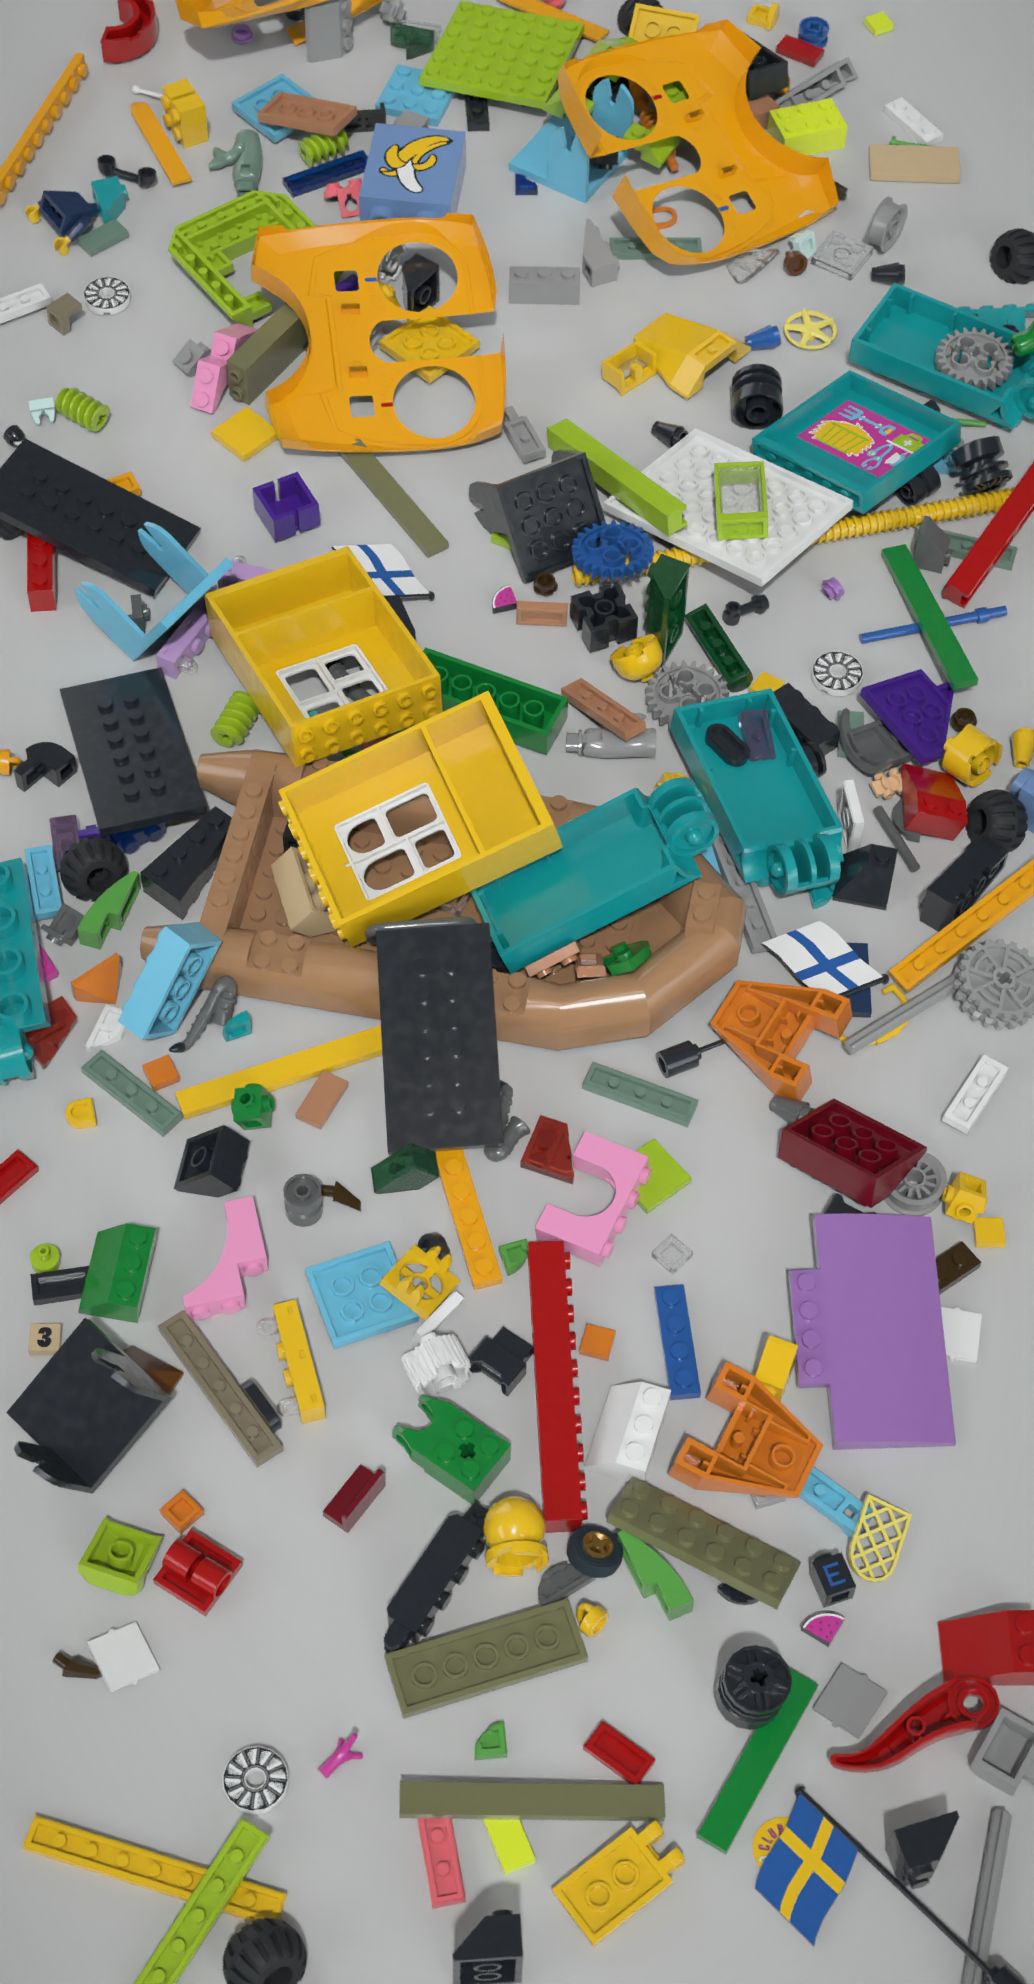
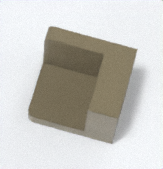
M69 293L61 296L46 306L48 324L65 336L71 332L69 317L82 309V303Z

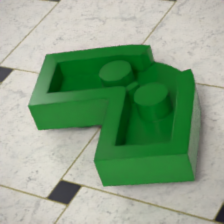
M645 940L626 944L625 941L617 943L610 948L611 952L603 958V961L612 976L631 972L652 955L650 944Z

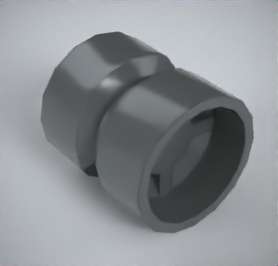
M297 1174L291 1177L283 1188L286 1216L296 1226H311L317 1223L323 1214L321 1185L312 1175Z

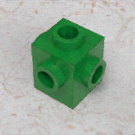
M256 1083L246 1084L242 1088H235L234 1099L231 1101L233 1121L243 1130L270 1128L272 1112L275 1109L273 1095L262 1085Z

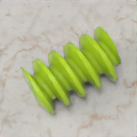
M344 129L336 136L328 137L318 133V135L313 134L310 138L306 137L302 141H298L299 152L309 167H313V159L317 164H320L321 157L324 161H328L329 154L332 158L337 157V151L340 155L345 154L344 147L349 145Z
M76 387L61 389L55 400V410L58 413L70 418L73 422L78 423L89 431H99L109 417L110 408L108 405H102L101 401L95 400L85 392H80Z
M239 690L233 691V695L220 713L219 719L216 720L210 734L213 740L220 746L232 747L233 744H242L243 737L247 736L248 729L252 727V722L256 720L257 714L260 713L249 694Z

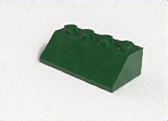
M663 554L660 555L656 563H651L647 577L650 578V582L647 586L646 594L649 595L644 609L647 612V616L643 624V628L646 629L645 635L654 634L660 643L663 652L661 668L667 662L683 634L690 564Z

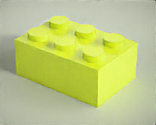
M832 98L769 110L767 133L782 145L806 155L845 148L848 126Z

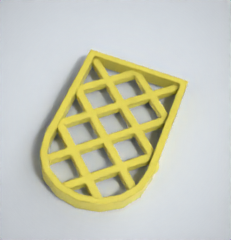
M870 1494L865 1497L850 1542L848 1559L850 1567L858 1577L873 1583L885 1580L894 1571L912 1514ZM873 1502L883 1506L884 1508L876 1510ZM868 1504H869V1505H870V1508H871V1510H872V1513H870V1514H868V1515H865L866 1510H867V1507H868ZM887 1511L892 1522L883 1525L879 1514ZM892 1511L902 1515L903 1517L895 1519V1516ZM874 1516L879 1527L870 1531L866 1519ZM905 1520L901 1531L898 1523ZM863 1524L866 1533L859 1535L861 1526ZM893 1525L898 1536L889 1540L885 1528ZM881 1531L885 1542L876 1545L872 1534ZM868 1536L872 1548L864 1551L859 1540ZM899 1540L896 1550L894 1551L891 1543ZM855 1544L859 1551L856 1555H854ZM887 1545L891 1557L883 1560L878 1549ZM874 1551L878 1562L870 1565L865 1554ZM861 1557L866 1568L859 1570L854 1559ZM892 1560L891 1566L887 1571L885 1563ZM881 1566L884 1575L881 1578H875L872 1571L873 1568ZM867 1571L870 1577H867L863 1573Z

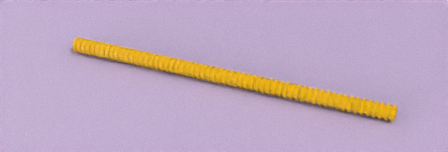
M1012 487L1011 490L1005 488L996 492L990 491L989 494L988 492H983L982 495L977 493L974 496H961L960 499L954 497L953 500L950 498L945 501L939 500L938 503L936 501H932L931 504L926 502L923 505L917 504L916 507L914 505H910L909 508L904 506L901 509L895 508L894 511L892 509H888L887 512L881 510L879 513L875 511L872 515L870 513H866L864 516L863 514H858L857 517L853 515L850 519L843 517L842 520L837 521L810 546L814 545L815 542L816 544H821L822 541L828 543L829 540L835 542L837 538L838 540H843L844 537L851 539L852 536L854 538H857L859 535L866 536V533L873 535L874 532L879 534L881 531L884 533L888 532V530L895 531L896 528L902 530L903 527L906 529L910 528V526L917 527L918 524L922 525L924 515L930 516L935 523H939L940 520L941 522H946L947 519L952 521L955 518H968L969 515L975 517L984 513L990 514L991 511L997 513L1015 487ZM672 547L671 550L664 549L663 552L657 550L653 556L654 563L657 562L661 554L690 564V567H694L695 564L700 566L703 562L705 564L710 563L680 547L679 549L676 547ZM630 555L626 556V565L630 563ZM573 565L572 578L576 587H581V584L588 586L589 583L594 585L597 581L604 583V581H601L600 576L591 579V573L584 575L583 569H577V565ZM642 569V573L647 575L648 570ZM610 578L605 579L607 582H611Z

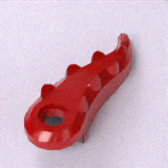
M956 1676L916 1701L866 1748L854 1753L831 1755L829 1759L830 1765L847 1772H878L896 1766L920 1750L946 1738L986 1729L995 1721L999 1713L1000 1700L997 1691L989 1682L982 1678L967 1677L958 1680ZM970 1696L979 1698L983 1705L982 1709L976 1713L967 1711L964 1707L965 1699Z

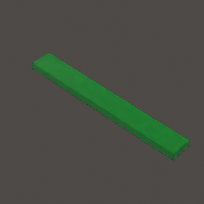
M906 544L882 549L881 556L952 690L978 685L976 673Z

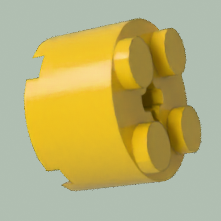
M968 724L955 738L952 736L945 742L943 749L946 753L941 767L964 784L977 787L984 783L993 773L989 770L992 764L998 765L1002 755V745L974 725Z

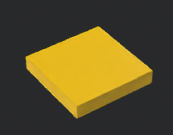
M248 406L211 430V436L243 462L279 439L274 427Z

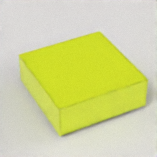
M884 12L864 18V25L874 36L892 31L894 28V23Z

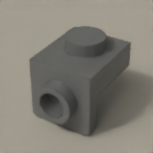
M141 594L131 595L132 614L128 615V617L145 633L144 620L149 619L147 604H142Z
M63 903L50 926L43 924L41 929L48 933L46 938L53 943L61 946L62 942L73 946L78 937L77 928L84 915Z

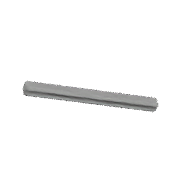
M951 974L845 1040L844 1048L850 1054H855L957 991V989L953 988L952 984L957 978Z
M995 1809L992 1813L969 1948L985 1964L988 1962L1012 1815L1009 1811ZM967 1956L963 1984H984L983 1979L986 1973Z

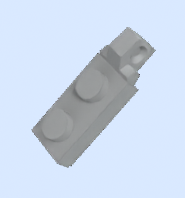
M513 406L506 407L503 416L504 431L523 463L546 457V448L527 416L519 417Z

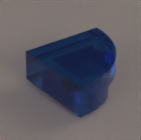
M515 174V195H538L537 184L526 179L525 175Z

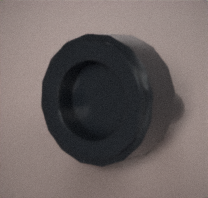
M439 1233L425 1234L418 1241L417 1246L425 1253L430 1248L439 1246L441 1248L438 1255L440 1260L445 1255L450 1254V1248L445 1238Z

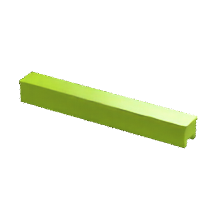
M566 418L547 427L548 448L552 451L565 449L586 452L594 482L668 537L688 526L687 521L682 518V512L687 509L686 504Z

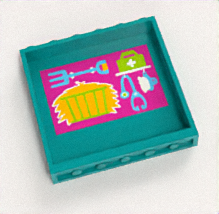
M849 370L752 438V452L755 456L852 499V509L864 514L961 443V422Z

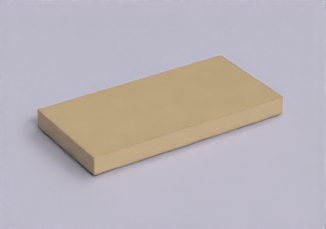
M869 144L870 181L960 183L959 147Z

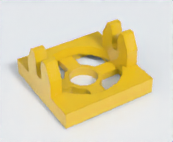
M414 1244L382 1278L379 1285L426 1321L455 1290L461 1280L448 1271L452 1265L451 1255L447 1254L440 1260L438 1258L441 1251L439 1246L432 1247L425 1253ZM421 1264L426 1270L423 1273H413L406 1266ZM433 1275L438 1277L441 1282L440 1293L431 1287L430 1279ZM417 1278L424 1281L426 1289L424 1290L421 1284L415 1288L412 1285L413 1279ZM424 1295H426L430 1299L424 1300L422 1298Z

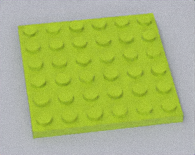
M460 1L419 77V85L543 109L558 86V73L562 65L571 59L584 33V23L524 13L512 9H503L491 5H481L470 1Z

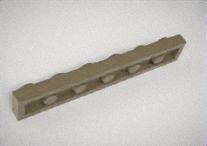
M182 1310L159 1324L158 1329L255 1466L259 1467L281 1453L283 1448L185 1311Z

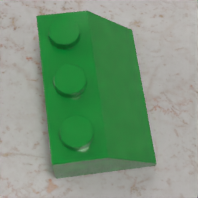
M125 1223L97 1232L78 1313L138 1323L156 1246V1228Z

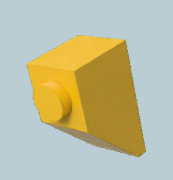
M769 1335L755 1377L781 1402L793 1372L798 1345Z

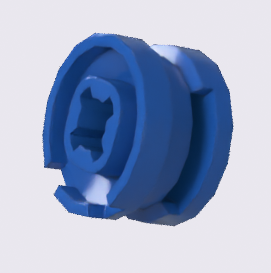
M807 17L800 22L798 39L820 48H824L827 45L829 24L826 20L820 17Z

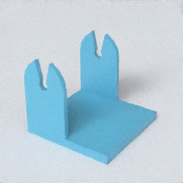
M607 78L595 86L593 92V102H595L592 111V118L604 131L613 136H619L622 139L625 132L633 124L634 101L628 89L622 84L616 97V103L611 100L610 80ZM553 115L509 162V171L586 203L631 154L632 148L618 151V165H613L612 170L599 169L597 164H590L589 169L590 158L576 135L569 118L564 117L560 119Z
M146 522L144 526L153 537L140 528L138 534L143 547L188 594L147 634L99 587L83 581L80 585L87 594L78 587L74 591L80 606L87 615L132 661H135L234 565L227 557L208 574L165 529L154 523Z

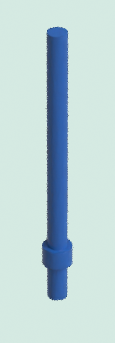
M1006 606L989 609L981 607L976 608L974 612L945 618L950 626L971 622L979 624L988 622L991 618L1006 616L1007 608ZM917 623L862 633L859 634V640L861 644L920 633L922 631Z

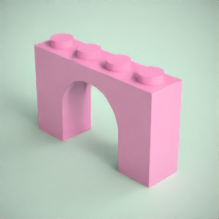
M585 1131L573 1153L574 1168L606 1181L616 1193L612 1204L602 1213L586 1217L572 1214L547 1203L535 1226L537 1241H564V1252H570L573 1256L601 1266L605 1258H610L615 1247V1242L613 1241L617 1233L621 1234L627 1224L626 1215L629 1209L636 1207L640 1197L638 1191L642 1184L646 1185L648 1183L652 1169L649 1168V1156Z

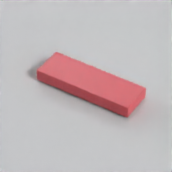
M417 1818L432 1909L466 1903L452 1820Z

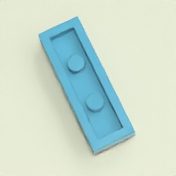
M45 845L24 849L36 921L54 918L61 908L62 902L52 846Z

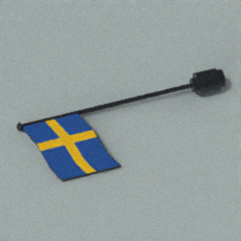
M798 1786L795 1789V1796L798 1799L786 1828L763 1862L757 1877L755 1890L813 1947L815 1946L821 1924L845 1886L859 1852L987 1974L983 1979L986 1984H1027L1007 1964L1002 1968L995 1965L992 1969L985 1964L805 1792L806 1788L804 1786Z

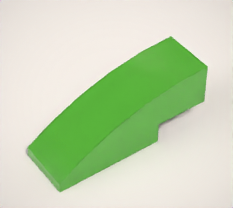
M132 871L118 880L93 903L77 928L81 945L101 950L111 928L122 930L141 889L138 872Z
M623 1530L617 1532V1540L624 1549L623 1559L643 1599L655 1594L669 1621L692 1612L694 1599L673 1568L656 1551L640 1539Z

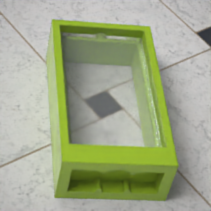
M764 461L714 463L717 540L768 538V508Z

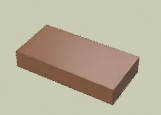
M517 601L516 624L567 627L568 603Z
M600 953L576 954L578 959L574 961V968L577 978L605 976V965Z
M323 1070L295 1113L296 1119L321 1130L347 1090L348 1081Z

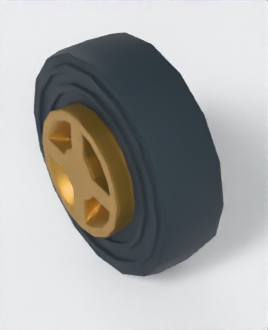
M583 1526L571 1535L566 1553L572 1566L582 1574L593 1578H606L613 1575L620 1567L624 1549L617 1540L616 1535L607 1529L598 1526Z

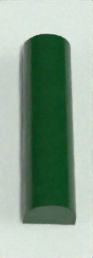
M705 603L685 615L687 623L725 682H727L729 688L733 692H739L749 687L753 681L752 672L708 605Z

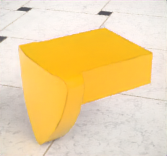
M772 2L769 8L755 3L747 15L746 23L771 31L779 19V4Z

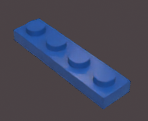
M684 1284L654 1287L668 1389L671 1390L670 1401L700 1398L701 1389Z

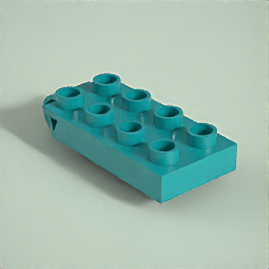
M894 282L851 340L849 361L865 367L873 374L892 378L908 385L916 392H925L951 403L952 406L959 410H968L994 421L1002 428L1014 429L1020 425L1022 416L1034 419V353L1019 357L1013 351L1012 372L1009 374L1008 380H1003L1002 386L996 384L994 390L988 386L986 391L945 375L941 373V370H936L937 363H935L937 346H940L941 339L946 340L947 334L953 336L954 330L963 333V328H966L968 332H972L973 327H975L979 333L983 329L986 330L987 335L995 332L994 338L1003 337L1002 343H1009L1008 349L1011 350L1013 349L1010 339L1017 332ZM960 350L959 358H957V363L959 364L963 350ZM990 356L988 357L985 370L989 369L990 361H992Z
M769 688L674 708L670 730L700 792L719 825V831L744 883L756 881L757 886L760 887L772 884L779 895L837 883L841 872L840 862L844 861L841 842L843 826L772 689ZM715 723L726 725L749 747L750 755L745 765L734 767L727 764L707 745L705 734L710 725Z
M680 777L665 781L653 791L651 796L644 795L639 788H633L557 827L556 830L563 848L472 890L471 893L484 922L490 924V935L501 959L512 974L701 877L702 874L693 856L703 852L715 842L719 834V825L697 784L692 779Z
M21 857L0 862V1086L7 1085V1079L19 1076L21 1081L34 1078L32 1063L34 1050L28 1045L25 1032L51 1026L30 881Z

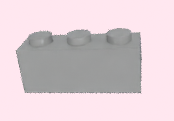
M328 0L304 7L307 62L314 63L341 58L347 50L351 49L353 38L351 33L352 2L350 0Z
M510 266L509 304L579 305L580 267Z

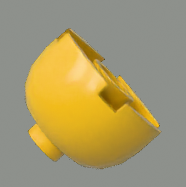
M654 634L631 640L632 645L627 648L622 645L611 654L612 664L620 676L632 681L640 679L641 682H646L650 677H654V672L658 670L663 661V652Z

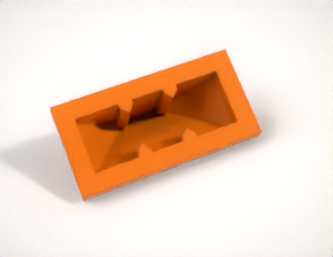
M117 953L113 954L70 982L73 998L79 1002L116 1004L122 975L119 955Z

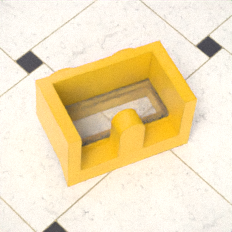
M639 341L633 342L601 362L602 378L616 387L621 396L657 375L656 353Z

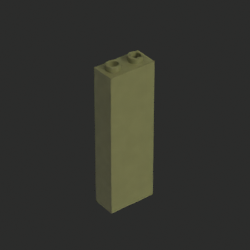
M287 303L281 306L226 360L229 394L235 400L250 405L305 350L303 347L308 341L305 328L300 318Z

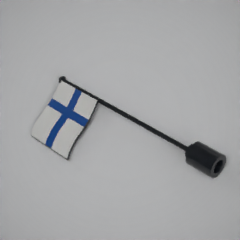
M392 544L332 546V550L348 546L386 600L399 594L401 600H434L435 594L432 591L428 592L416 579L402 554ZM205 603V614H206V618L208 619L207 609H206V603Z
M821 921L761 943L763 947L776 955L805 987L827 989L847 997L881 983L886 985L889 982L887 974L880 975L860 959L837 932ZM721 1039L699 1048L697 1044H692L691 1041L687 1040L658 1051L656 1059L659 1069L665 1078H670L698 1067L699 1060L702 1058L701 1053L726 1044V1042Z

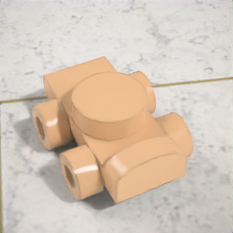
M897 768L891 769L888 772L890 777L887 778L883 772L874 775L875 781L871 782L870 786L876 798L883 796L885 800H888L896 792L899 795H903L902 773L900 774Z

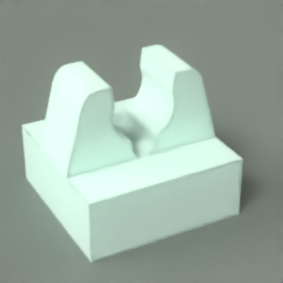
M806 230L803 233H795L789 238V241L793 243L791 252L800 251L807 259L817 253L814 231Z
M53 397L29 401L31 417L37 426H40L39 419L42 415L48 416L50 424L54 423L55 407Z

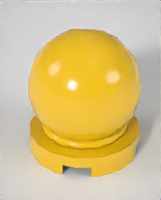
M519 1496L503 1498L494 1503L486 1514L483 1533L490 1549L485 1554L486 1569L492 1567L494 1575L520 1577L523 1576V1570L536 1567V1571L540 1572L548 1566V1549L545 1545L541 1544L545 1536L546 1524L541 1510L531 1500Z

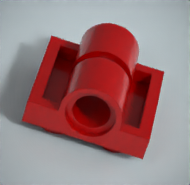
M190 1529L183 1540L177 1539L169 1547L163 1558L162 1568L153 1578V1582L206 1617L243 1564L235 1556Z

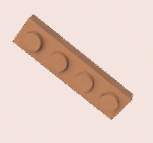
M582 678L561 688V695L567 697L568 702L625 741L646 730V721Z

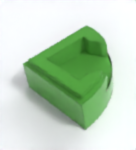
M527 1239L498 1246V1252L507 1276L516 1273L524 1265L528 1254Z
M504 1722L490 1726L481 1735L475 1746V1760L507 1757Z

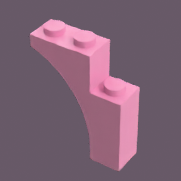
M237 323L215 331L211 355L198 360L190 407L208 413L216 412L221 395L228 382L226 360L258 329Z
M253 1196L224 1202L227 1220L225 1248L220 1261L209 1277L192 1292L183 1296L185 1313L190 1320L201 1321L212 1315L221 1313L233 1314L240 1309L246 1308L240 1277H254L268 1271L267 1256Z

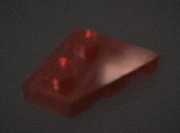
M63 996L48 1003L51 1026L25 1032L28 1045L34 1050L33 1056L43 1070L48 1067L77 1023V1016Z
M540 1115L520 1161V1167L573 1185L575 1175L572 1166L568 1124Z

